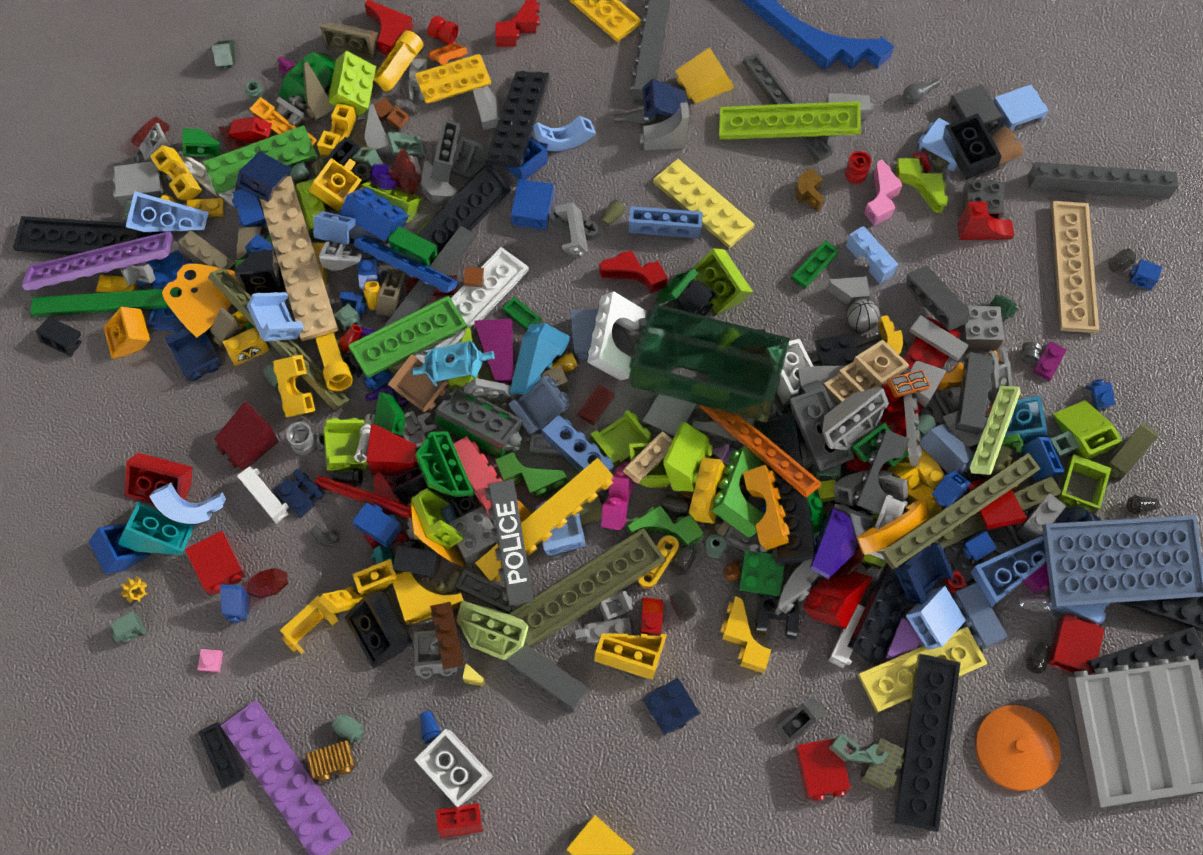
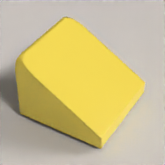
M466 664L463 674L464 682L483 687L485 685L484 679Z

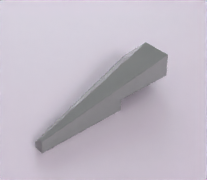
M488 86L471 90L483 130L497 127L503 110L502 104Z

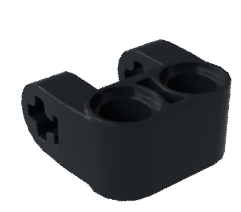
M772 595L763 597L758 606L755 634L766 635L768 619L786 621L785 638L796 640L799 624V605L797 601L793 603V613L785 614L781 612L777 615L775 611L780 597ZM763 604H771L773 610H766Z

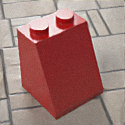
M371 424L367 463L372 475L380 472L385 476H397L418 465L415 457L418 451L416 444L375 424Z

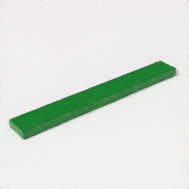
M172 288L170 290L172 297L180 296L181 291L179 288ZM163 289L32 297L30 314L33 317L115 312L120 307L141 310L170 307L163 297Z

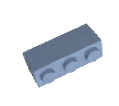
M978 583L954 593L952 598L966 619L963 625L965 628H969L980 651L1001 643L1008 637Z

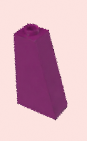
M512 319L474 320L476 334L483 353L493 351L495 359L486 360L493 382L511 386L514 376Z

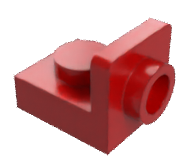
M888 383L882 384L889 403L885 411L887 413L904 411L905 406L900 401L901 396L895 398Z

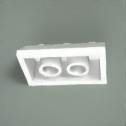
M800 339L768 346L763 353V365L783 406L790 404L789 399L799 396L798 387L801 386L798 368L814 367Z
M445 729L415 759L457 807L479 792L493 777L455 734L448 729Z

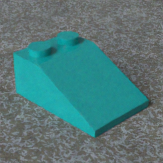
M138 502L118 544L137 552L182 555L195 525L174 521L163 515L159 510Z

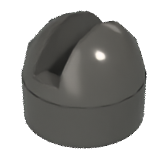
M320 433L315 438V446L321 450L325 449L324 444H321L324 443L323 433Z

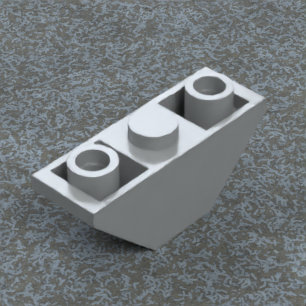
M155 123L132 156L133 164L152 161L150 156L162 145L170 147L159 123Z
M426 160L423 165L421 178L422 192L433 205H445L458 192V189L453 188L449 180L444 182L430 178L433 165Z

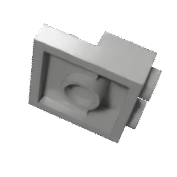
M435 630L414 632V667L416 676L420 675L422 678H429L432 674L437 673L449 676L453 672L458 671V667L443 670Z

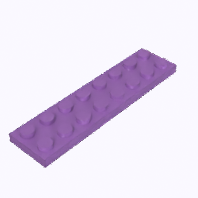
M168 231L30 265L22 286L25 291L37 290L43 286H54L67 280L74 281L80 277H91L96 273H107L113 269L127 268L137 263L144 264L153 259H164L169 255L173 236Z
M257 700L221 725L310 855H328L353 836Z

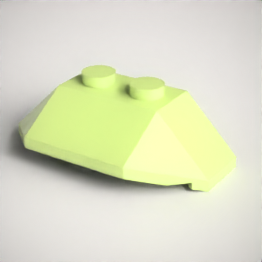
M461 601L456 619L472 648L502 660L508 659L523 647L529 627L524 620L493 608Z

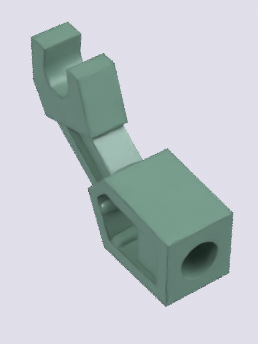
M843 733L839 734L829 747L844 762L847 760L872 763L875 766L881 764L888 756L886 751L882 752L881 756L875 753L878 747L877 744H874L865 751L859 750V745ZM848 746L850 750H853V753L850 755L843 751L844 747Z

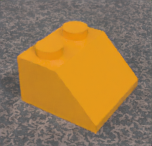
M120 307L103 327L112 359L141 351L150 341V335L147 331L141 309Z

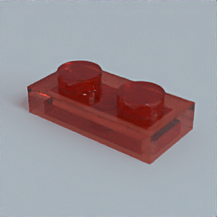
M599 384L578 412V416L594 426L615 398V394Z

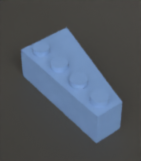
M1040 536L975 566L971 571V575L980 586L991 608L1047 562L1044 537Z

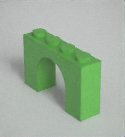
M743 446L739 450H734L729 457L730 463L724 470L725 476L719 484L720 489L713 499L714 505L711 511L749 538L757 533L755 525L761 521L765 514L743 497L739 481L744 480L743 472L762 466V460L746 446Z

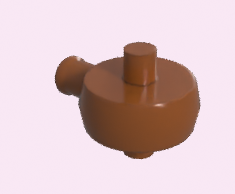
M735 559L732 564H728L723 569V575L726 580L734 581L742 575L738 559Z

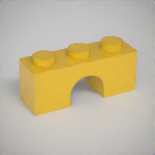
M337 103L331 115L330 132L323 131L317 143L320 156L327 157L344 137L349 138L357 121L354 107Z
M162 145L150 156L158 170L165 172L172 179V182L168 185L178 199L185 201L193 200L202 192V189L175 149Z
M303 355L273 361V370L277 377L278 391L281 394L282 408L286 417L315 411L311 392L301 393L296 388L297 377L307 374Z
M702 458L689 509L690 515L697 522L715 523L716 514L711 511L714 505L713 499L716 496L717 487H719L720 482L724 479V470L726 468L721 459Z

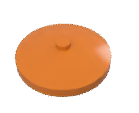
M1019 705L1000 707L988 714L976 731L975 753L982 770L992 781L1006 789L1014 791L1036 789L1047 783L1058 769L1061 758L1058 736L1049 721L1033 709Z

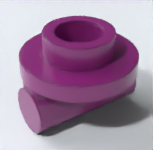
M282 56L277 60L280 63L278 65L279 72L283 75H286L295 67L293 61L286 60Z

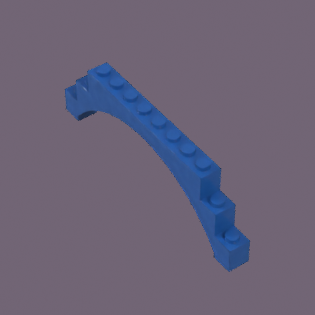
M741 0L745 6L752 9L756 15L763 18L768 25L775 28L780 35L787 38L792 45L799 48L824 70L828 69L838 60L852 69L864 59L876 68H879L892 56L894 46L883 37L879 39H854L833 35L800 21L783 8L777 0Z

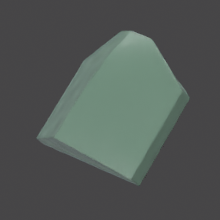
M389 132L387 134L392 154L402 161L407 156L417 157L418 159L425 157L426 154L420 136L398 132Z

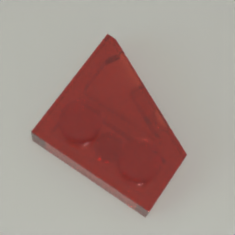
M401 148L387 175L396 182L397 187L413 196L421 182V178L415 171L413 162L407 156L408 151Z

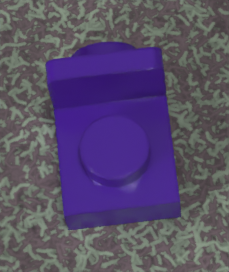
M372 165L369 177L370 182L380 189H395L396 182L387 175L388 165Z

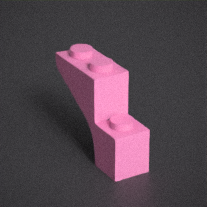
M883 160L877 162V169L874 171L876 198L867 203L864 212L873 226L892 217L895 207L890 199L898 196L903 186L900 179L893 174L890 166Z

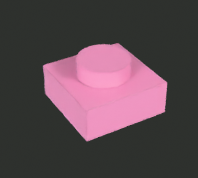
M201 649L197 670L220 673L223 652L221 650Z

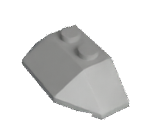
M349 237L347 245L326 240L319 254L322 268L337 271L359 263L364 253L354 247L355 239Z
M879 387L853 393L824 415L822 433L829 448L848 450L876 428L883 415L884 408L886 409L889 405L883 388Z

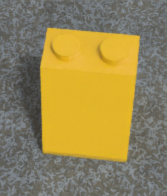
M710 47L675 70L678 75L676 80L681 87H685L686 90L684 91H686L688 100L692 98L695 104L735 88Z

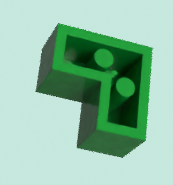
M885 423L877 426L850 447L861 463L867 462L871 452L876 451L877 444L875 442L878 434L883 433L884 430L891 431ZM905 450L902 458L890 459L886 464L889 467L895 466L908 456V452Z

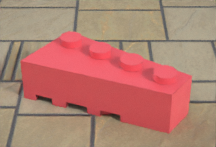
M466 436L454 443V447L481 506L485 507L489 517L488 508H491L490 500L486 499L485 488H488L487 483L502 481V479L495 477L497 473L492 465L488 467L485 455L483 453L479 454L480 450L475 441L471 443Z

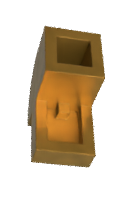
M809 168L799 177L795 197L799 204L806 201L809 207L814 208L818 212L822 209L825 200L818 192L823 178L812 168Z

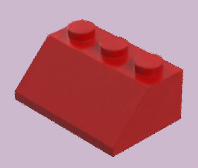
M137 453L126 461L124 496L154 504L150 498L151 493L171 483L177 494L185 500L192 483L193 467Z

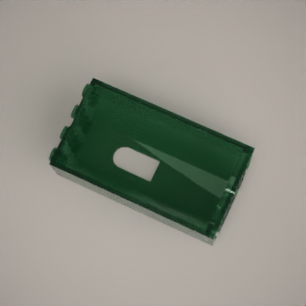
M654 303L652 311L649 310L647 313V325L642 327L640 335L642 339L637 341L635 347L636 356L632 357L629 368L631 370L629 378L632 379L631 387L767 423L779 386L790 338ZM676 368H684L710 376L708 382L671 372Z

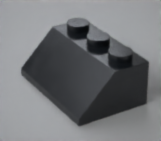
M263 249L255 251L235 269V275L240 285L250 296L256 293L285 292L284 280L273 250Z
M384 591L365 595L345 616L347 623L373 668L402 653L413 642Z

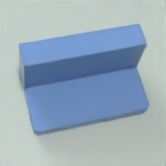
M321 211L314 216V237L347 245L349 243V230L356 226V219Z

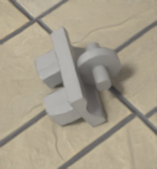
M301 96L290 97L289 101L291 104L278 97L276 102L279 103L276 112L284 118L291 112L292 114L288 121L294 126L298 127L303 120L305 122L309 120V117L299 110L300 108L302 110L305 109L304 99Z

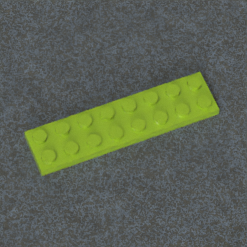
M861 101L720 107V140L861 135Z

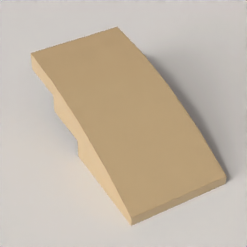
M881 340L857 355L852 363L840 369L838 375L825 382L823 386H825L827 393L840 404L853 393L882 388V384L887 383V380L891 377L899 376L909 367V364L884 340Z

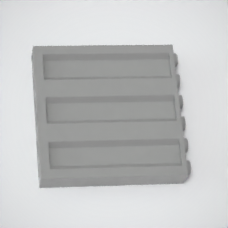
M1179 656L1175 657V661L1169 662L1168 659L1155 660V664L1149 665L1148 662L1135 663V667L1128 668V665L1115 666V670L1108 671V668L1094 669L1095 673L1088 674L1087 671L1074 672L1075 676L1067 677L1092 805L1107 807L1203 791V684L1197 659Z

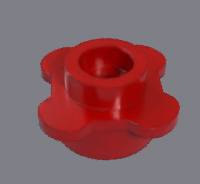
M957 570L953 571L954 577L952 579L942 578V581L947 584L950 593H955L956 590L963 589L967 585L964 577Z

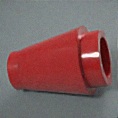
M353 324L339 339V347L343 351H350L349 344L359 340L362 332L361 327Z

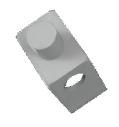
M916 361L912 369L907 368L900 375L923 370L930 387L927 390L912 393V397L916 398L918 403L926 407L946 371Z

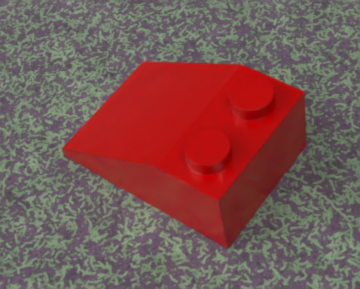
M839 568L829 579L824 578L811 590L803 608L813 620L846 629L872 577Z

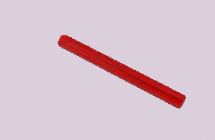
M321 475L317 476L314 481L320 488L363 503L367 502L372 506L376 504L383 510L406 518L412 517L411 507Z

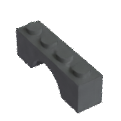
M888 430L878 434L875 442L877 444L876 451H872L869 456L868 462L870 466L868 471L864 470L860 481L863 483L861 488H857L853 500H856L854 505L880 514L887 495L879 485V471L888 460L903 457L909 442L908 438Z

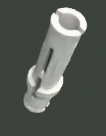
M371 414L365 416V424L360 429L361 436L354 458L360 462L362 456L361 463L367 461L371 424H374V414H372L371 420Z

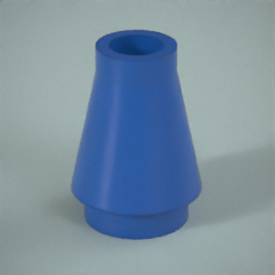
M425 711L419 715L421 739L425 744L430 745L442 732L433 718L432 712Z

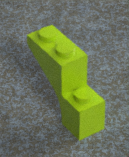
M898 158L894 168L895 176L900 179L901 183L916 188L935 213H942L948 203V197L944 192L946 182L943 180L942 173H923V166L920 165L919 158Z

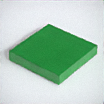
M690 269L676 274L655 300L662 304L676 299L698 272L695 269Z

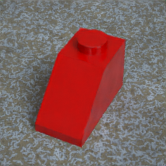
M257 117L234 119L230 127L229 136L253 144L269 138L272 123Z
M643 597L640 636L641 634L660 636L662 631L663 599Z

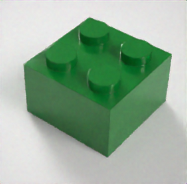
M745 550L739 592L780 597L784 565L777 566L775 564L774 554Z

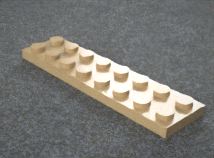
M1053 201L1051 203L1059 328L1060 331L1097 333L1099 331L1089 203Z

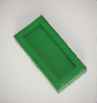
M515 297L501 309L505 315L525 331H527L530 324H539L541 322V318Z

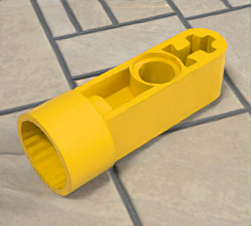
M406 30L401 34L394 48L374 75V81L384 92L390 91L395 86L413 58L418 55L423 47L421 38L411 31Z
M334 332L316 337L315 339L325 367L323 376L327 388L335 392L349 388L353 383V377L348 364L343 362Z

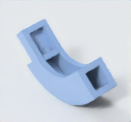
M580 115L570 124L560 128H550L538 122L533 125L535 138L537 141L542 142L543 147L548 151L571 149L585 143L596 135L591 120Z
M171 483L153 491L150 495L152 502L163 515L174 521L186 524L201 523L209 520L212 516L210 510L215 512L223 507L222 504L226 500L223 492L200 503L187 502L177 494Z

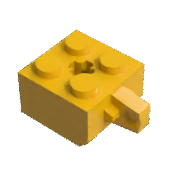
M331 158L311 185L309 192L339 212L347 194L354 192L361 182V179L351 172L356 162L349 159L345 166Z

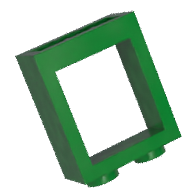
M400 226L395 231H392L389 236L390 248L428 267L438 256L435 244Z

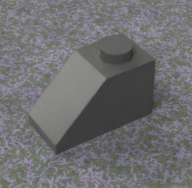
M813 696L776 727L786 740L791 743L827 714V712Z

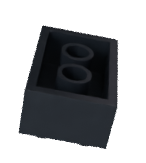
M978 113L945 125L943 139L965 179L999 167L1002 155Z

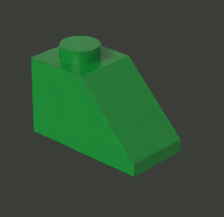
M183 128V156H220L219 142L201 129Z
M379 392L374 424L395 435H402L406 416L394 396Z

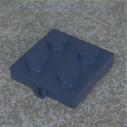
M678 677L664 686L661 685V687L656 688V691L643 698L644 703L664 736L678 727L679 729L687 725L686 722L700 714Z

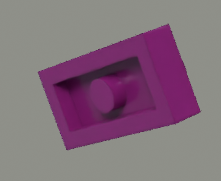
M1050 341L1032 373L1050 381L1067 349Z

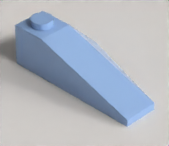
M134 191L126 227L142 232L204 230L209 212Z

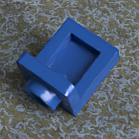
M352 291L341 292L340 300L342 305L349 304L355 309L361 319L362 315L367 311V303H365L364 296Z
M1104 379L1093 380L1092 384L1086 385V389L1091 390L1095 409L1115 405L1112 383L1104 382Z

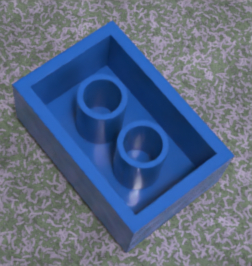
M361 188L347 194L340 210L341 215L355 218L357 225L385 242L388 241L391 232L395 231L398 226L404 228L409 217L402 208L393 206L387 199L375 195L369 188Z

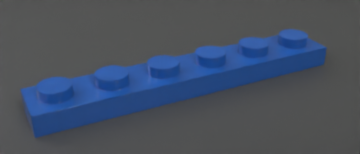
M366 235L355 239L354 247L360 249L361 252L370 254L377 260L384 261L390 264L391 267L406 272L407 275L422 280L425 284H431L441 292H449L457 286L458 281Z

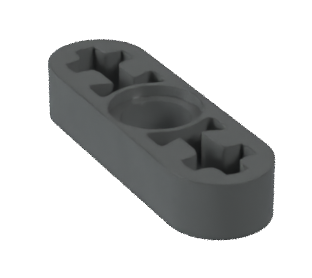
M553 209L550 213L552 225L570 232L568 221L564 223L562 218L555 219L558 215L556 210ZM583 218L586 239H596L599 232L598 225Z

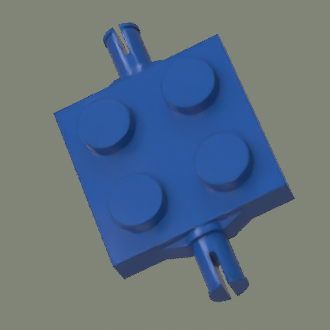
M176 250L169 253L164 259H154L146 262L152 267L156 280L151 283L139 280L137 282L140 288L151 284L154 289H164L168 283L175 281L177 272L182 266L196 263L192 260L186 261L180 251ZM190 270L186 271L184 277L187 280H192L189 274Z

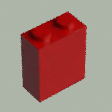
M223 531L185 549L203 589L208 595L220 593L221 584L235 585L242 578L246 577Z
M1072 614L1062 616L1058 619L1047 664L1073 674L1079 671H1087L1088 674H1092L1087 661L1098 658L1105 628L1099 627L1095 622L1079 620L1077 616Z
M836 738L799 744L794 748L806 799L812 798L813 802L824 800L826 795L833 794V798L846 796L845 792L851 789L845 762L829 748Z

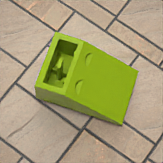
M1086 400L1052 414L1062 432L1071 431L1080 447L1075 452L1077 456L1091 460L1114 450L1123 441L1113 424Z

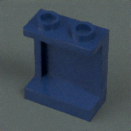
M653 78L642 88L644 116L651 119L656 113L670 118L677 112L680 103H687L686 91Z
M259 151L239 170L236 185L269 202L272 199L274 190L287 176H290L292 168Z
M184 328L164 338L188 382L197 381L202 375L208 372H215L223 365L206 332L196 337L187 328Z
M936 542L931 543L894 569L907 600L918 604H924L928 600L925 593L942 578L952 579L954 577L943 547L940 543Z

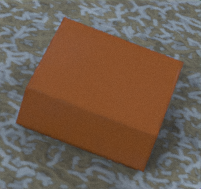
M386 98L374 104V108L381 121L386 119L394 109Z
M395 106L386 118V121L400 131L410 116Z
M465 267L464 286L482 287L484 268Z

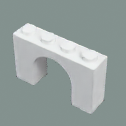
M614 291L601 296L587 363L620 381L633 377L636 360L616 347L612 338V327L615 322L629 331L639 329L638 319L645 318L646 311Z

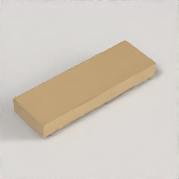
M662 431L624 468L623 472L639 484L665 458L673 440Z

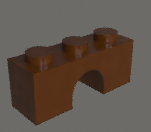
M451 602L430 606L443 670L463 666L462 651Z

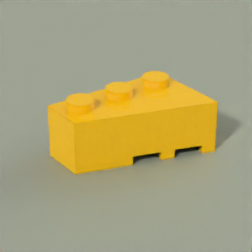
M602 633L595 652L594 661L653 680L667 634H660V636H647V634L633 636L628 634Z

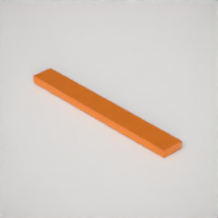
M714 393L699 403L700 409L803 496H809L821 486V482Z

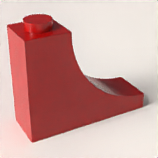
M367 0L364 3L367 16L373 18L381 27V32L377 39L379 52L389 55L401 34L406 30L412 31L414 29L412 17Z
M986 201L968 202L957 224L959 240L1013 239L1015 236L1012 220L998 219L989 215Z

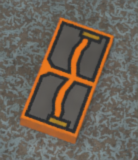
M923 370L891 377L887 380L895 398L927 390L930 387Z

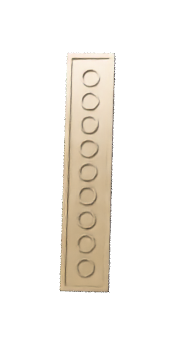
M287 176L274 190L272 199L269 202L261 198L259 199L295 321H301L304 327L299 335L301 341H306L336 332L338 327L292 177Z

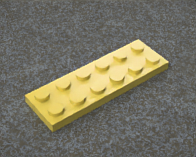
M680 159L675 160L653 179V183L684 210L703 212L702 226L729 249L754 228V223Z
M966 627L956 631L942 647L927 650L925 646H922L860 673L858 677L876 713L912 698L918 654L960 662L959 677L987 665L988 663L969 628Z

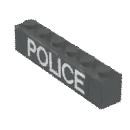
M514 480L487 483L488 488H485L486 499L490 500L491 503L488 513L490 521H494L495 527L492 529V537L494 541L497 540L498 548L495 549L497 561L500 560L501 569H498L500 581L504 580L505 589H502L503 601H507L509 605L534 601Z

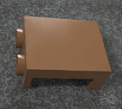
M411 354L388 383V386L425 413L427 410L430 412L437 404L434 401L437 396L440 395L442 397L448 390L446 386L448 382L446 380L436 382L437 386H435L427 374L414 376L412 368L421 367L423 363Z

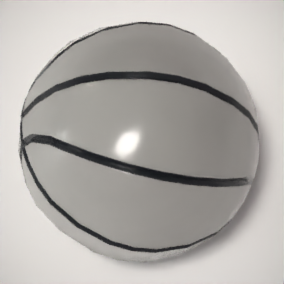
M867 299L855 301L847 312L849 325L859 332L872 330L878 324L880 318L878 307Z

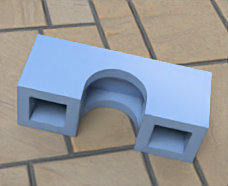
M864 226L849 235L846 247L856 258L863 255L870 265L868 272L879 284L894 276L898 263Z

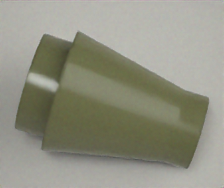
M616 199L610 202L601 222L609 227L624 214L625 206Z

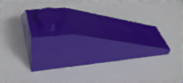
M832 509L820 527L815 555L813 556L810 569L828 579L856 553L858 541L851 518L847 517L845 513Z

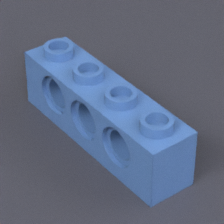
M630 206L628 233L700 239L703 212Z
M558 415L542 429V437L579 472L590 465L589 461L598 458L611 474L613 473L614 463L607 456L604 457L595 444H590L581 431H576L568 419H563ZM568 435L570 438L564 440L561 436ZM582 448L584 451L578 453L575 449Z

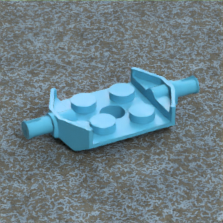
M466 341L431 349L426 354L423 366L412 368L414 376L427 374L432 383L437 386L436 382L466 375H472L473 378H476L482 362L495 359L493 351L482 353L478 351L472 341ZM451 357H455L453 362L447 363Z

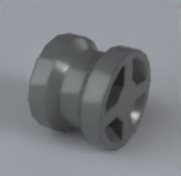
M1034 342L1024 343L1020 360L1027 364L1038 363L1040 359L1038 354L1041 352L1042 347Z

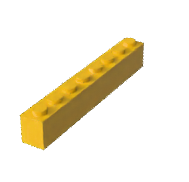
M598 458L521 523L525 551L528 556L536 551L537 544L541 541L544 543L552 537V531L565 526L568 523L566 519L571 515L576 516L583 510L581 506L587 501L588 503L594 501L598 497L597 493L602 488L606 490L613 484L614 476ZM498 544L475 562L491 582L500 581L498 569H501L500 560L497 561L495 549L498 548Z

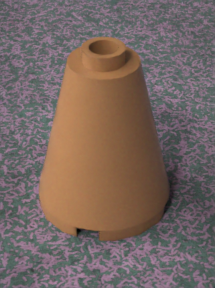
M1005 126L999 128L992 136L1002 155L999 165L1017 159L1023 154L1020 141L1016 143L1014 139L1016 135Z

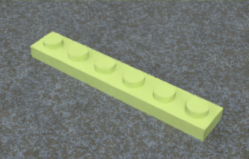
M1000 386L988 417L987 425L984 428L970 466L971 473L991 475L1020 395V387Z

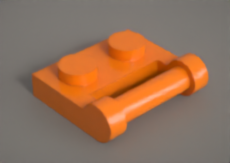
M454 43L430 51L428 57L432 61H438V63L445 65L449 59L458 60L468 53L465 46Z

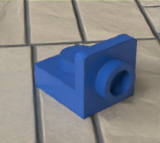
M386 369L367 379L363 372L364 380L362 381L368 389L372 388L373 391L386 387L393 376Z

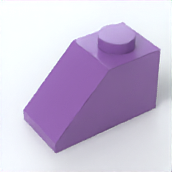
M901 618L889 643L884 660L888 661L915 650L918 646H922L921 639L909 621Z

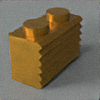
M347 740L306 753L311 777L314 781L318 780V783L329 781L332 775L338 773L339 776L350 774L352 772L351 769L356 768L351 745Z

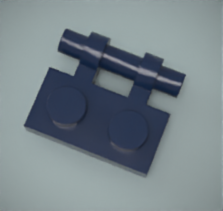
M296 469L293 472V475L297 478L294 482L287 478L273 491L301 519L315 506L311 499L315 496L318 500H321L324 494L320 491L321 488L317 484H313L309 480V476L305 472L302 473L299 469ZM302 485L308 489L305 494L299 489Z

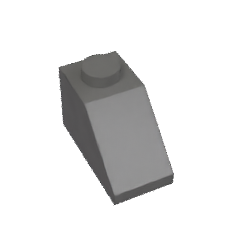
M866 276L830 279L827 287L829 293L848 306H851L860 299L869 300L870 298Z

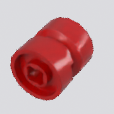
M435 15L429 23L427 33L430 37L437 40L440 39L441 42L450 45L455 42L458 36L459 26L451 21L447 23L445 18Z
M856 151L850 155L844 173L845 178L850 183L860 184L866 180L872 163L870 155L863 151Z

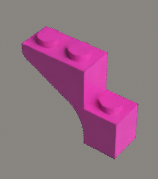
M630 462L621 463L612 473L614 476L613 484L609 487V497L602 507L601 527L621 530L626 523L628 503L636 483L623 472Z

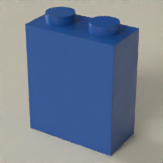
M519 179L511 211V223L518 227L525 226L537 230H547L554 198V184Z

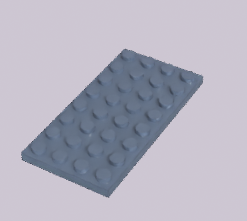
M1196 515L1042 525L1052 607L1203 597V559Z

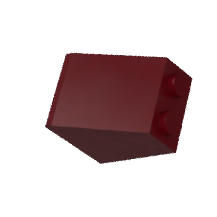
M247 402L241 405L214 438L218 444L216 449L222 455L227 454L229 457L228 462L235 469L239 467L242 472L279 442L272 428Z

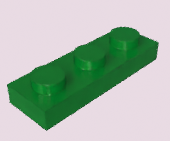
M825 240L792 275L791 280L806 289L833 261L840 250Z

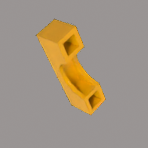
M766 465L743 472L747 491L753 498L766 500L765 515L755 525L759 543L765 550L789 543L787 535H790L787 524L783 521L785 512L782 505H779L778 500L781 499L778 488H775L774 485L776 476L773 470L770 471Z

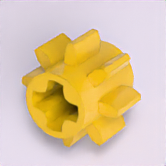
M138 576L135 579L127 577V581L121 584L123 591L120 594L126 597V600L130 603L133 599L140 602V598L147 595L144 589L147 587V584L141 582Z

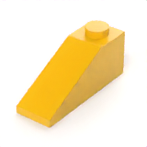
M921 447L922 458H919V466L915 467H917L921 483L931 489H935L944 479L945 475L939 464ZM909 455L904 458V461L910 463Z

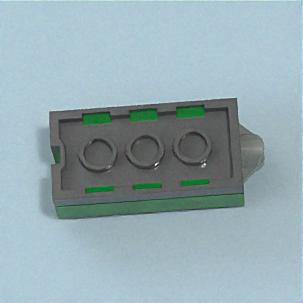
M456 386L449 394L448 401L444 400L436 409V425L462 439L467 436L471 443L475 441L479 448L497 458L503 457L508 450L518 451L520 449L522 440L520 432L523 420L478 396L464 393V389Z

